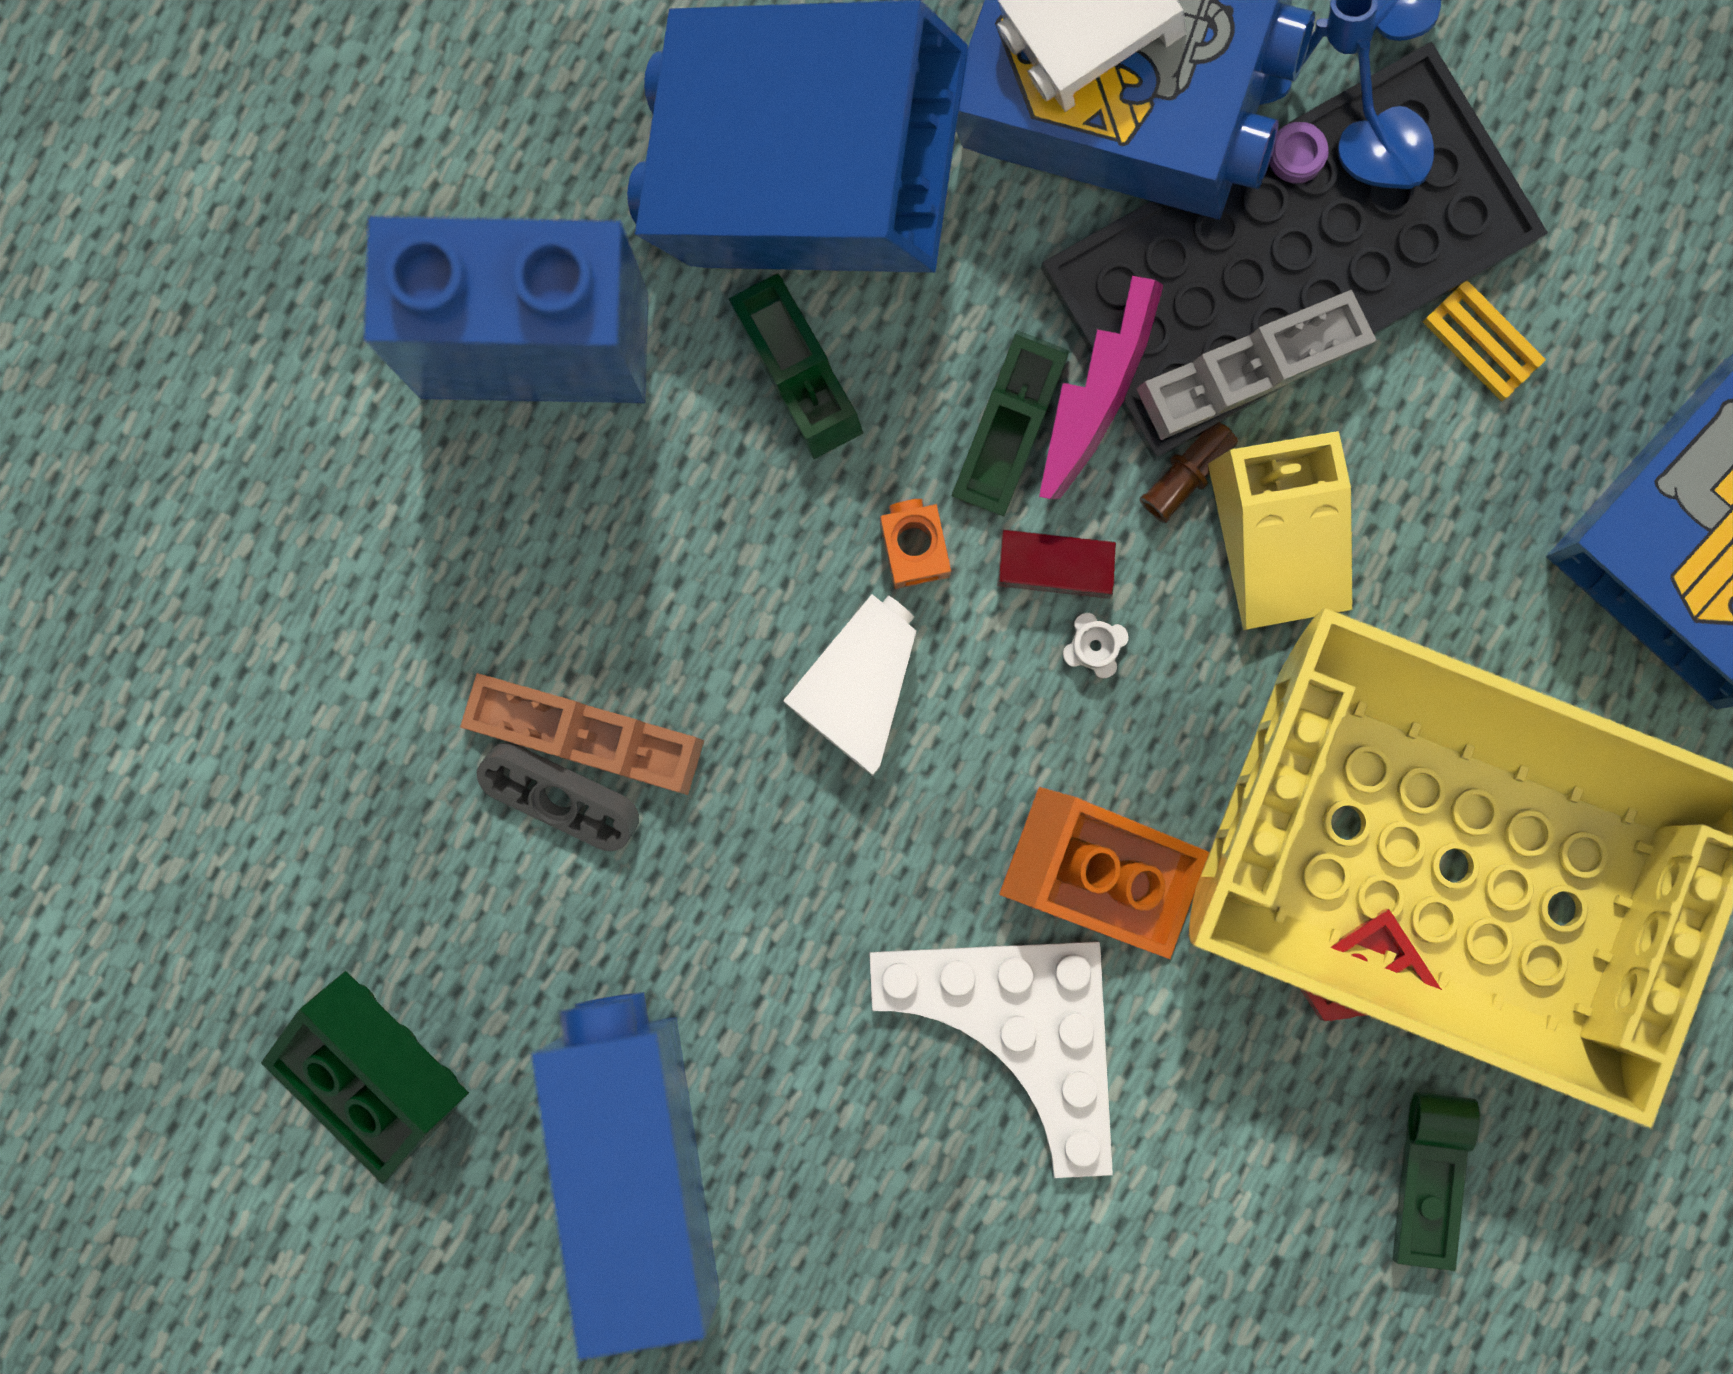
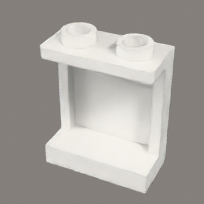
M997 0L1003 20L996 24L1006 45L1014 55L1022 50L1034 66L1028 70V74L1045 101L1055 97L1065 112L1075 106L1073 94L1148 43L1159 37L1165 47H1168L1186 35L1184 11L1177 0Z

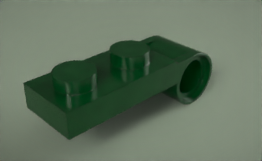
M1418 1091L1414 1092L1411 1098L1406 1141L1404 1144L1392 1259L1397 1264L1456 1271L1468 1151H1473L1476 1145L1480 1124L1479 1105L1474 1098Z

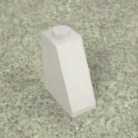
M871 594L783 700L786 706L872 777L881 766L916 636V630L909 625L914 616L904 606L890 596H887L881 602L873 594Z

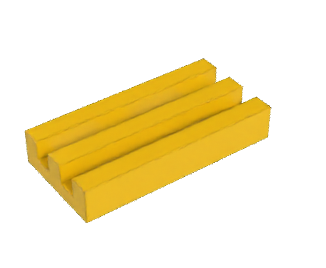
M1469 281L1462 283L1422 321L1501 402L1546 361ZM1461 300L1525 362L1523 366L1459 304ZM1447 313L1511 377L1505 382L1443 319Z

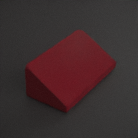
M1003 530L997 586L1110 599L1114 588L1116 542Z

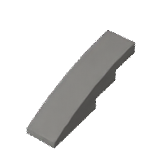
M1349 290L1263 325L1250 335L1204 353L1187 365L1147 380L1137 388V391L1160 439L1163 440L1307 376L1373 344L1377 340L1353 291Z

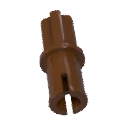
M1219 423L1203 432L1182 456L1175 454L1170 459L1172 466L1146 494L1140 497L1142 506L1157 520L1166 524L1170 516L1197 488L1203 490L1208 485L1206 479L1210 475L1208 463L1237 446L1238 439L1232 430L1225 424Z

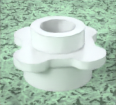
M1091 613L1081 614L1074 622L1076 633L1072 643L1064 648L1063 658L1071 667L1082 665L1094 670L1097 677L1108 678L1117 670L1115 659L1120 647L1127 644L1128 633L1119 624L1111 626L1106 622L1097 621L1095 615ZM1094 640L1099 641L1101 644V648L1098 651H1093L1090 647V643Z

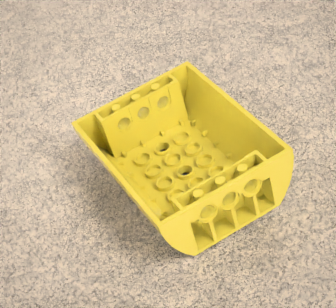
M1324 608L1304 630L1278 674L1195 889L1189 924L1190 941L1194 946L1652 1128L1733 910V769ZM1342 806L1353 808L1361 819V828L1358 834L1349 840L1338 837L1331 825L1334 812ZM1450 849L1459 850L1468 861L1466 875L1455 883L1446 880L1439 868L1442 855ZM1559 892L1567 893L1575 903L1574 917L1565 925L1556 924L1548 914V903L1552 896ZM1384 909H1390L1442 990L1424 984L1410 966L1399 973L1385 969L1396 957V953L1386 950L1385 955L1356 944L1343 953L1330 947L1356 927L1378 916L1376 914ZM1351 954H1362L1367 958L1368 962L1353 957Z

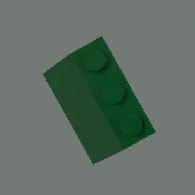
M346 970L296 1012L261 1062L382 1184L439 1128L469 1094L458 1082L455 1074L446 1066L441 1065L417 1041L413 1032L406 1026L399 1024L377 1002L374 994L366 986L359 984Z

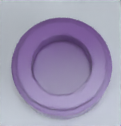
M1306 122L1287 124L1277 132L1269 164L1273 172L1286 182H1307L1313 179L1326 163L1329 150L1327 140L1324 134L1312 124Z

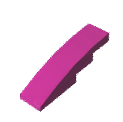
M1132 276L1120 334L1097 330L1085 387L1067 383L1062 384L1039 497L1060 499L1097 450L1127 395L1147 346L1163 289L1162 283L1153 279Z

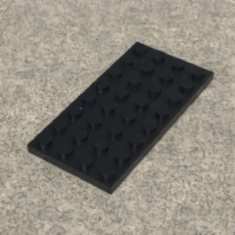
M1432 41L1371 75L1373 105L1377 116L1391 107L1403 106L1416 112L1430 129L1434 143V159L1431 172L1420 186H1414L1410 189H1399L1369 185L1352 177L1342 166L1338 147L1343 131L1352 123L1366 120L1363 113L1361 82L1287 123L1306 122L1312 124L1324 134L1327 140L1329 150L1326 163L1313 179L1304 183L1286 182L1273 172L1269 164L1259 189L1232 183L1220 220L1150 201L1042 262L1041 270L1091 354L1097 330L1120 334L1132 276L1153 279L1163 284L1147 346L1122 403L1123 409L1154 461L1279 389L1161 440L1137 391V388L1145 381L1187 365L1204 353L1250 335L1263 325L1349 290L1353 291L1375 335L1456 289L1462 283L1470 281L1538 242L1548 234Z

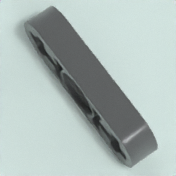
M500 743L494 746L478 766V783L490 797L598 849L616 851L623 848L639 824L638 810L627 797L516 744ZM504 767L510 770L509 778L503 775ZM532 779L536 780L537 783L529 790L527 787ZM557 787L563 790L569 796L571 806L561 807L551 802L546 795L545 788ZM584 804H586L589 806V808L587 809L585 814L582 815L579 812L584 806ZM607 816L614 819L613 827L606 824Z

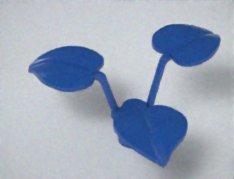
M1330 0L1328 19L1320 18L1316 21V28L1311 35L1303 65L1323 37H1327L1334 49L1340 53L1358 54L1362 105L1366 120L1352 123L1343 131L1340 137L1338 154L1344 169L1352 177L1363 183L1378 187L1410 189L1414 186H1420L1431 172L1434 159V143L1430 129L1425 121L1416 112L1403 106L1391 107L1377 116L1373 105L1369 51L1375 29L1383 37L1394 41L1410 40L1427 33L1438 20L1441 0ZM1269 75L1259 105L1272 103L1285 97L1291 89L1292 81Z

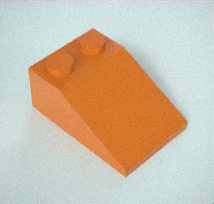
M1039 787L999 895L1171 959L1209 851L1077 797Z

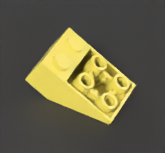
M1339 431L1231 449L1208 463L1243 631L1313 618L1324 608L1337 613L1352 610L1351 485Z

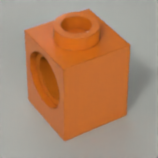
M911 499L890 505V514L880 516V526L894 589L950 578L951 567L937 504L924 507L922 499ZM910 528L920 529L928 535L930 547L921 555H908L898 545L897 539L900 534Z

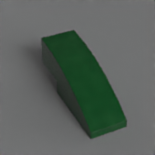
M776 273L728 298L812 458L816 459L864 434L857 412L832 371L825 352L780 274Z
M1017 330L951 495L952 497L1000 516H1005L1070 350Z

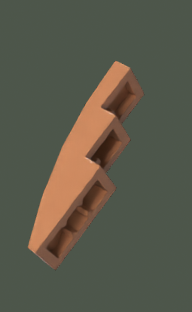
M476 673L460 728L685 795L689 794L705 741L694 736Z

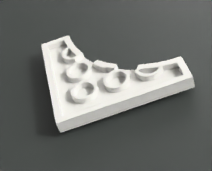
M1099 941L870 952L872 1011L910 1013L943 1022L979 1041L998 1056L1023 1085L1037 1109L1051 1153L1054 1178L1113 1175Z

